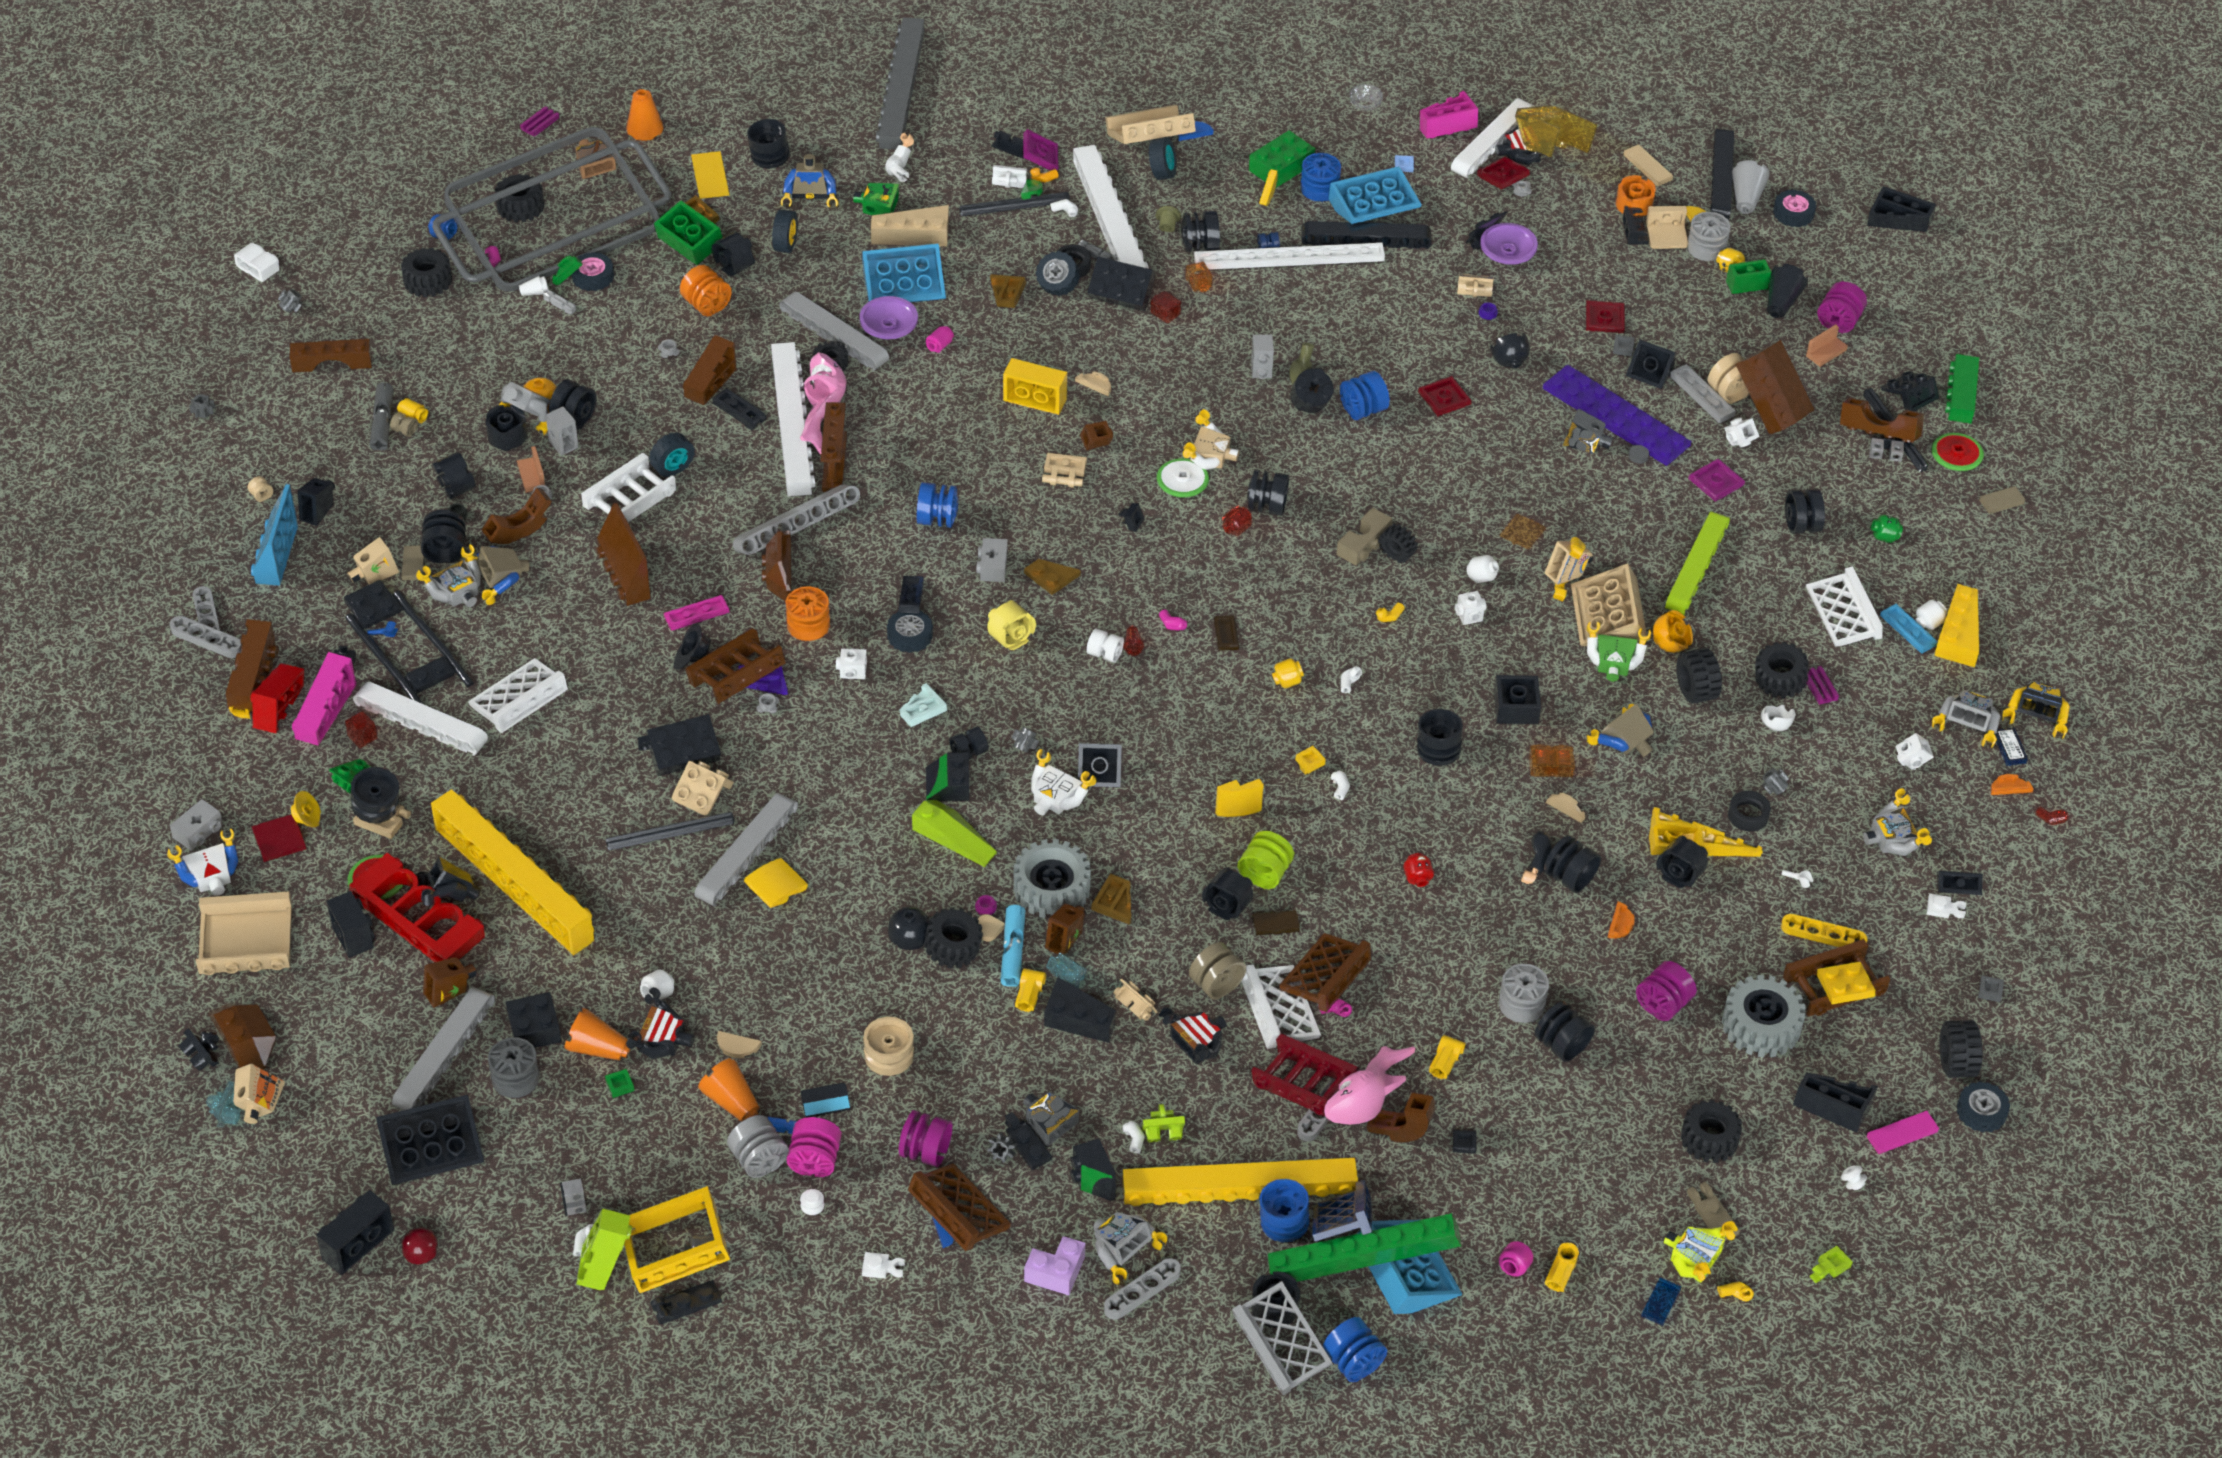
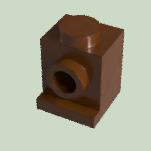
M1107 421L1086 424L1080 433V437L1085 449L1091 450L1109 445L1113 439V431L1109 428Z

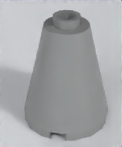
M1745 160L1738 162L1737 166L1732 169L1736 209L1742 214H1749L1755 210L1768 182L1770 173L1764 164L1760 166L1757 165V161Z

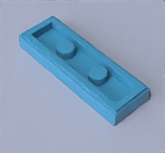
M1897 604L1880 613V616L1921 654L1937 646L1938 641Z

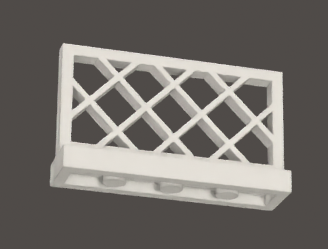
M1853 566L1845 568L1844 574L1806 584L1808 593L1835 647L1871 637L1874 640L1882 639L1883 625ZM1841 581L1844 583L1843 589L1833 587L1835 583ZM1821 588L1825 592L1823 595L1814 593L1813 589ZM1829 591L1839 594L1836 600L1826 597ZM1845 596L1851 598L1852 601L1850 604L1841 602V598ZM1823 601L1833 604L1830 610L1821 607ZM1838 606L1846 609L1844 614L1834 612L1835 608ZM1850 611L1859 613L1857 619L1847 615ZM1831 616L1840 619L1837 625L1828 621ZM1844 621L1854 624L1851 630L1842 627ZM1857 626L1866 628L1867 631L1859 633L1855 629ZM1839 631L1848 635L1838 640L1836 634Z
M534 658L468 702L473 709L494 723L500 733H503L568 690L562 672L557 671L555 673ZM534 666L539 669L538 672H528ZM537 678L536 682H526L527 679ZM522 679V683H511V681ZM499 689L506 690L503 694H495ZM510 689H520V692L510 693ZM482 700H489L488 704H478ZM494 700H504L502 704H493ZM492 710H498L495 713L491 714Z
M1254 964L1246 965V973L1242 984L1267 1049L1276 1048V1039L1281 1034L1279 1030L1281 1026L1292 1032L1286 1036L1298 1041L1317 1039L1321 1036L1307 999L1301 997L1294 999L1287 995L1286 992H1282L1272 986L1275 981L1280 984L1284 979L1279 977V975L1291 972L1294 965L1255 969ZM1259 976H1266L1272 980L1267 984L1260 980ZM1300 981L1294 982V984L1290 983L1289 985L1298 986L1301 985ZM1269 991L1278 996V999L1273 1001L1266 996V993ZM1281 999L1292 1004L1290 1009L1279 1004ZM1295 1007L1301 1008L1305 1011V1015L1302 1017L1293 1012V1009ZM1277 1009L1284 1013L1283 1019L1275 1016L1273 1010ZM1288 1016L1299 1022L1296 1027L1286 1022ZM1304 1024L1311 1027L1313 1032L1306 1033L1299 1028Z

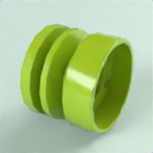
M1260 831L1254 835L1248 848L1242 854L1237 868L1239 873L1243 877H1248L1254 885L1269 890L1279 884L1284 872L1294 859V850L1290 843L1279 834L1271 831Z

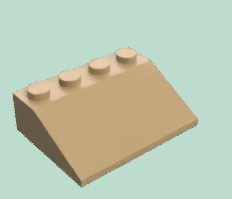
M1629 564L1571 584L1581 646H1587V638L1590 637V634L1587 632L1586 626L1589 622L1592 630H1596L1597 622L1600 624L1596 637H1598V634L1637 639V642H1639L1638 631L1641 628V636L1647 637L1638 581Z

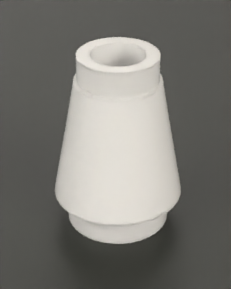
M537 276L519 285L522 296L542 295L549 290L545 276Z

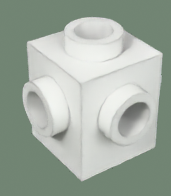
M1741 417L1730 421L1731 425L1724 428L1726 438L1732 446L1739 445L1740 448L1751 444L1752 440L1759 437L1753 418L1742 420Z
M1475 591L1458 595L1455 611L1463 625L1483 621L1486 602L1484 598H1481L1479 592Z
M841 649L840 657L836 658V669L840 670V678L865 679L867 668L866 650Z
M1917 733L1896 745L1898 761L1910 769L1919 768L1934 757L1928 741Z

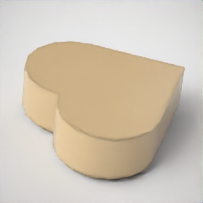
M985 914L978 918V924L982 925V940L993 941L1005 928V923L991 915Z

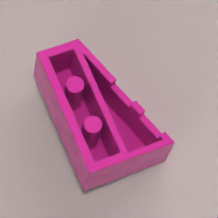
M1465 91L1460 92L1458 97L1446 98V102L1440 105L1435 103L1420 110V131L1426 138H1435L1445 134L1450 135L1454 132L1478 128V108Z

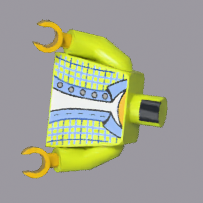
M1727 1221L1722 1227L1712 1229L1688 1227L1682 1237L1669 1231L1664 1243L1674 1248L1671 1261L1680 1276L1694 1278L1701 1283L1707 1274H1711L1710 1269L1723 1250L1724 1238L1733 1240L1735 1238L1733 1231H1737L1738 1228L1733 1221Z

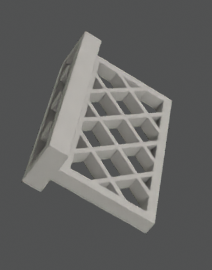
M1283 1282L1278 1283L1245 1304H1239L1232 1309L1235 1319L1282 1395L1291 1392L1292 1388L1332 1365V1361ZM1279 1290L1285 1296L1283 1306L1270 1303L1272 1294ZM1287 1302L1290 1304L1292 1308L1286 1307ZM1255 1304L1265 1306L1263 1318L1252 1316L1248 1309ZM1269 1307L1282 1310L1279 1322L1266 1320ZM1285 1311L1297 1315L1296 1326L1282 1323ZM1256 1321H1257V1322H1261L1260 1328H1259L1258 1324L1256 1323ZM1300 1322L1304 1328L1299 1327ZM1265 1323L1278 1326L1275 1339L1264 1336L1263 1328ZM1281 1327L1295 1330L1292 1343L1278 1340ZM1298 1331L1307 1333L1310 1336L1308 1347L1295 1344ZM1269 1342L1274 1343L1273 1349H1272L1271 1345L1269 1344ZM1312 1343H1314L1317 1349L1311 1348ZM1277 1344L1290 1347L1288 1359L1277 1357L1275 1354ZM1294 1348L1307 1351L1304 1363L1291 1360ZM1310 1352L1321 1354L1325 1361L1318 1366L1307 1364ZM1281 1362L1287 1363L1286 1368L1283 1367ZM1290 1364L1303 1367L1302 1375L1293 1381L1288 1375Z

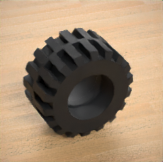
M517 174L510 175L508 178L505 177L497 183L495 193L531 179L533 176ZM539 183L497 200L498 213L501 214L502 218L506 217L508 221L513 219L517 223L518 220L526 222V219L533 220V216L538 217L544 208L542 185Z
M421 248L420 250L416 249L413 250L414 252L408 253L407 257H404L403 262H401V270L405 289L409 290V293H415V296L418 297L420 295H423V297H428V295L434 297L436 293L442 294L443 289L447 290L449 288L448 285L452 283L449 258L444 252L441 253V250H434V248Z
M1774 642L1772 646L1769 644L1765 646V650L1761 649L1755 662L1756 683H1759V688L1761 690L1764 689V693L1767 695L1772 693V697L1777 698V695H1780L1781 699H1785L1786 696L1791 698L1795 696V693L1799 694L1802 692V688L1806 687L1808 681V659L1806 653H1803V649L1800 647L1796 648V645L1793 643L1788 645L1787 642H1782V644ZM1780 667L1790 669V671L1785 673H1779L1773 670Z
M1700 648L1680 653L1677 658L1676 672L1679 687L1686 700L1691 704L1717 699L1722 689V676L1718 661L1709 648Z
M950 907L949 910L944 908L941 909L940 913L936 912L933 918L929 920L924 947L927 948V955H932L931 960L934 962L938 961V965L942 967L943 965H948L947 968H952L953 965H956L957 968H962L963 963L965 965L970 964V961L974 960L979 952L983 937L982 925L978 924V918H973L971 912L968 911L966 913L962 908L955 910V907ZM954 934L962 938L963 941L954 942L947 939L944 935Z
M1974 1020L1945 1021L1940 1031L1939 1047L1941 1064L1948 1078L1977 1077L1982 1066L1983 1049L1980 1030Z
M1703 1100L1700 1101L1699 1105L1695 1103L1691 1109L1687 1110L1681 1131V1140H1683V1147H1687V1152L1690 1155L1692 1153L1695 1154V1159L1699 1160L1702 1157L1704 1158L1703 1162L1708 1163L1709 1159H1712L1713 1163H1718L1719 1158L1725 1161L1728 1156L1732 1157L1734 1155L1742 1132V1121L1738 1119L1739 1114L1736 1111L1733 1112V1108L1730 1105L1725 1106L1724 1102L1721 1101L1715 1103V1100H1709V1102ZM1712 1127L1720 1131L1721 1134H1709L1702 1128Z

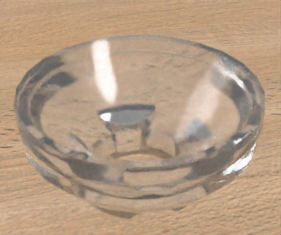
M1358 85L1350 91V102L1360 111L1375 110L1381 105L1383 100L1382 91L1373 85ZM1369 102L1371 105H1362L1360 103Z

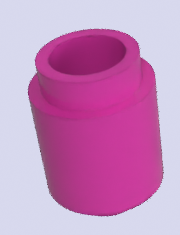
M947 326L938 327L926 338L927 348L937 353L942 351L952 342L954 336L952 330Z

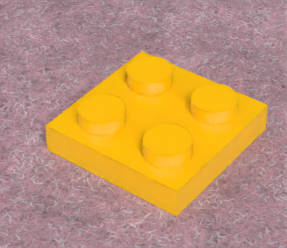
M1861 962L1817 969V977L1831 1004L1875 997V988Z

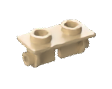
M1120 979L1123 986L1121 988L1117 987L1114 990L1117 1000L1126 1007L1134 1002L1129 1010L1140 1020L1144 1019L1147 1021L1151 1017L1150 1012L1152 1010L1158 1013L1154 1008L1156 1003L1148 995L1142 997L1138 993L1140 989L1130 981L1127 984L1123 979Z

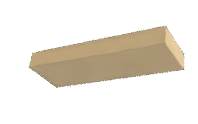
M1639 144L1624 150V156L1657 186L1673 179V175Z

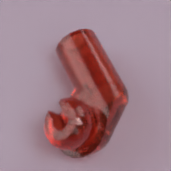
M2040 806L2035 812L2037 817L2049 825L2065 823L2069 818V814L2065 810L2049 812Z

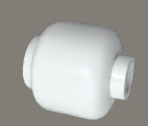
M1490 555L1474 557L1467 566L1469 578L1476 583L1494 580L1499 570L1497 561Z
M1930 600L1917 609L1916 622L1923 628L1926 627L1928 630H1934L1945 622L1948 613L1947 609L1940 601Z
M656 970L643 977L640 986L641 994L645 997L647 994H650L649 990L655 987L661 993L659 999H665L672 995L674 991V979L664 970Z

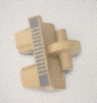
M1459 274L1457 294L1473 295V297H1492L1494 277Z

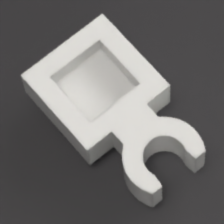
M1929 893L1927 915L1949 918V915L1953 914L1957 918H1964L1966 912L1958 909H1965L1966 902L1957 901L1953 903L1951 902V897Z
M865 1252L862 1276L886 1279V1273H891L894 1277H903V1270H898L895 1267L905 1266V1260L895 1258L891 1261L889 1260V1254Z

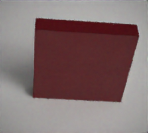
M1503 157L1479 169L1477 175L1502 190L1529 176L1530 170L1507 157Z
M1586 300V331L1624 333L1625 303Z
M1452 376L1418 388V393L1437 417L1472 403V400Z
M292 814L251 826L263 862L306 850L299 826Z

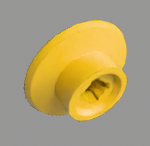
M306 791L298 792L294 798V804L291 806V814L294 820L308 827L314 828L319 826L321 810L318 802L310 793Z

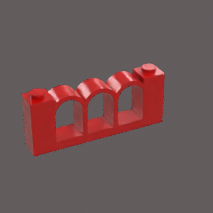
M389 853L383 855L349 884L350 891H352L355 899L360 898L363 908L434 962L454 957L460 960L485 938L484 925L479 919H474L469 914L464 917L462 910L452 903H441V898L434 897V906L414 924L403 916L405 912L415 904L422 902L421 893L423 890H435L430 886H418L417 876L412 871L403 869L402 861L397 857L391 856ZM402 884L411 887L392 906L380 899V897L396 885ZM442 919H452L457 922L437 941L425 933Z

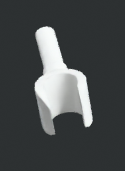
M1807 870L1800 873L1782 871V875L1799 880L1803 888L1810 887L1809 881L1813 882L1812 875Z

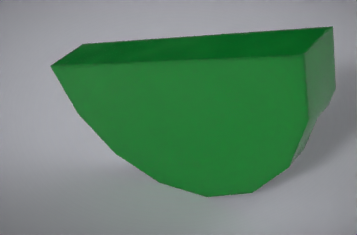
M1027 179L1021 192V199H1031V195L1034 194L1041 195L1043 192L1042 183L1037 180Z
M567 256L562 259L557 265L560 267L557 274H553V284L560 285L583 265L582 261L575 256Z

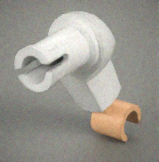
M902 133L900 139L903 145H898L894 154L887 160L885 169L889 175H895L900 182H905L907 179L903 175L909 178V173L903 168L906 166L911 152L908 147L914 144V139L911 134L907 136L906 133Z

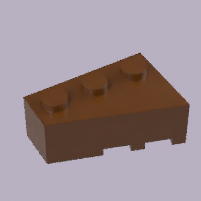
M717 335L713 336L688 378L683 383L685 398L705 405L736 371L734 342Z

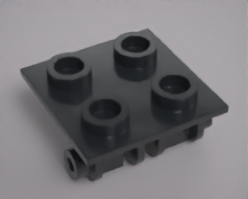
M1505 211L1501 214L1497 212L1489 220L1478 222L1475 225L1476 229L1469 233L1470 237L1465 243L1471 242V247L1474 250L1481 249V236L1484 231L1493 225L1500 224L1508 212Z

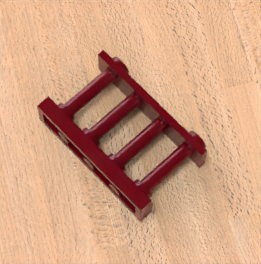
M1281 1033L1276 1039L1279 1054L1265 1071L1255 1067L1252 1068L1253 1083L1259 1089L1267 1090L1310 1109L1317 1115L1325 1116L1324 1110L1327 1101L1339 1091V1084L1347 1076L1358 1071V1067ZM1286 1059L1297 1062L1284 1080L1273 1075ZM1305 1067L1316 1070L1303 1088L1292 1084ZM1324 1076L1336 1079L1322 1097L1312 1093Z

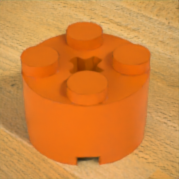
M1638 175L1623 178L1622 182L1618 185L1617 209L1623 214L1624 206H1628V208L1637 207L1641 208L1643 212L1633 215L1646 216L1648 207L1654 204L1656 187L1651 180L1641 179L1642 176Z

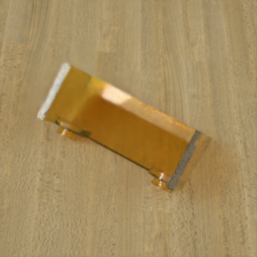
M1550 105L1517 108L1515 114L1520 135L1527 150L1538 151L1552 157L1556 144L1559 148L1565 149L1566 146H1573L1589 153L1597 124L1559 107Z

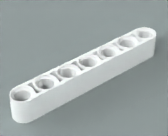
M1515 99L1454 159L1451 171L1469 178L1468 176L1473 174L1478 169V166L1488 159L1490 154L1495 153V146L1503 144L1504 135L1512 131L1521 121L1524 122L1526 120L1524 118L1525 112L1531 110L1534 113L1535 106L1522 99Z
M366 682L353 697V701L358 707L361 705L365 707V710L375 714H382L386 719L393 722L398 721L401 725L412 730L417 729L419 733L429 737L433 736L437 738L436 740L447 745L452 744L455 746L454 748L466 753L467 751L471 752L473 756L488 741V736L482 729L372 682Z

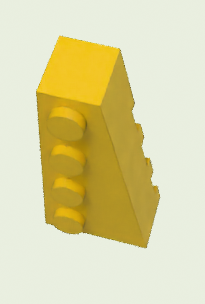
M1957 584L1934 656L1975 667L1979 655L1978 589Z

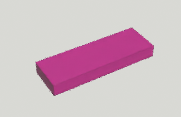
M719 595L665 612L664 618L671 631L730 613L723 596Z
M1928 1111L1868 1132L1867 1138L1876 1152L1881 1154L1937 1133L1939 1127Z

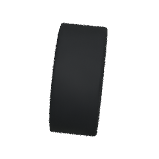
M1070 244L1057 250L1067 253L1072 258H1078L1083 261L1078 264L1080 278L1090 271L1091 256L1085 247Z
M1752 790L1736 793L1730 802L1728 810L1729 820L1740 830H1760L1767 825L1771 811L1770 802L1764 795ZM1745 804L1753 805L1760 809L1762 815L1757 817L1744 816L1737 810V807Z

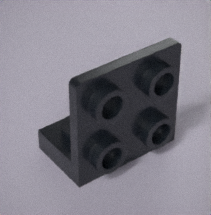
M1907 371L1902 373L1900 377L1887 381V384L1881 386L1882 391L1901 394L1905 410L1916 411L1939 399L1935 377L1925 373L1917 374L1913 373V371Z

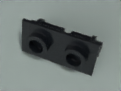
M1001 130L995 132L994 138L996 140L991 147L1024 159L1023 139L1016 136L1011 139L1010 134Z

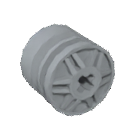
M1702 212L1695 215L1691 221L1687 249L1689 253L1703 261H1715L1719 252L1727 248L1731 227L1728 219L1715 212Z
M1517 964L1507 969L1502 978L1499 996L1501 1012L1508 1019L1520 1023L1533 1022L1540 1018L1545 1011L1549 989L1547 975L1540 968L1531 964Z
M756 1115L742 1121L731 1131L727 1139L729 1149L735 1158L739 1160L747 1175L752 1178H760L778 1169L786 1160L789 1152L787 1144L777 1134L770 1120L763 1115Z

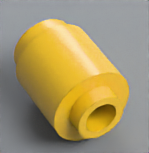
M409 398L400 401L397 406L398 412L404 413L406 417L416 418L420 424L427 419L428 410L425 406Z

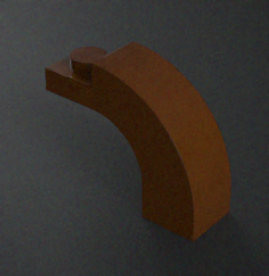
M536 488L521 510L510 516L491 514L481 530L491 543L510 544L533 534L545 523L548 518L544 513L552 500L543 489Z
M1411 1092L1404 1113L1381 1110L1375 1118L1368 1121L1366 1126L1368 1132L1388 1135L1390 1140L1394 1142H1411L1421 1138L1426 1133L1435 1111L1434 1097Z

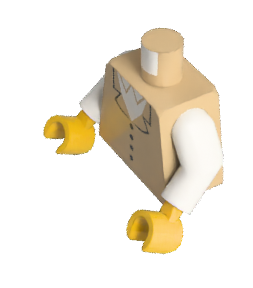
M1201 410L1196 417V422L1200 425L1204 424V427L1201 426L1194 444L1188 442L1184 446L1183 456L1190 458L1196 465L1206 470L1222 468L1226 459L1237 462L1239 450L1230 448V437L1223 434L1212 421H1208L1210 414L1207 410Z

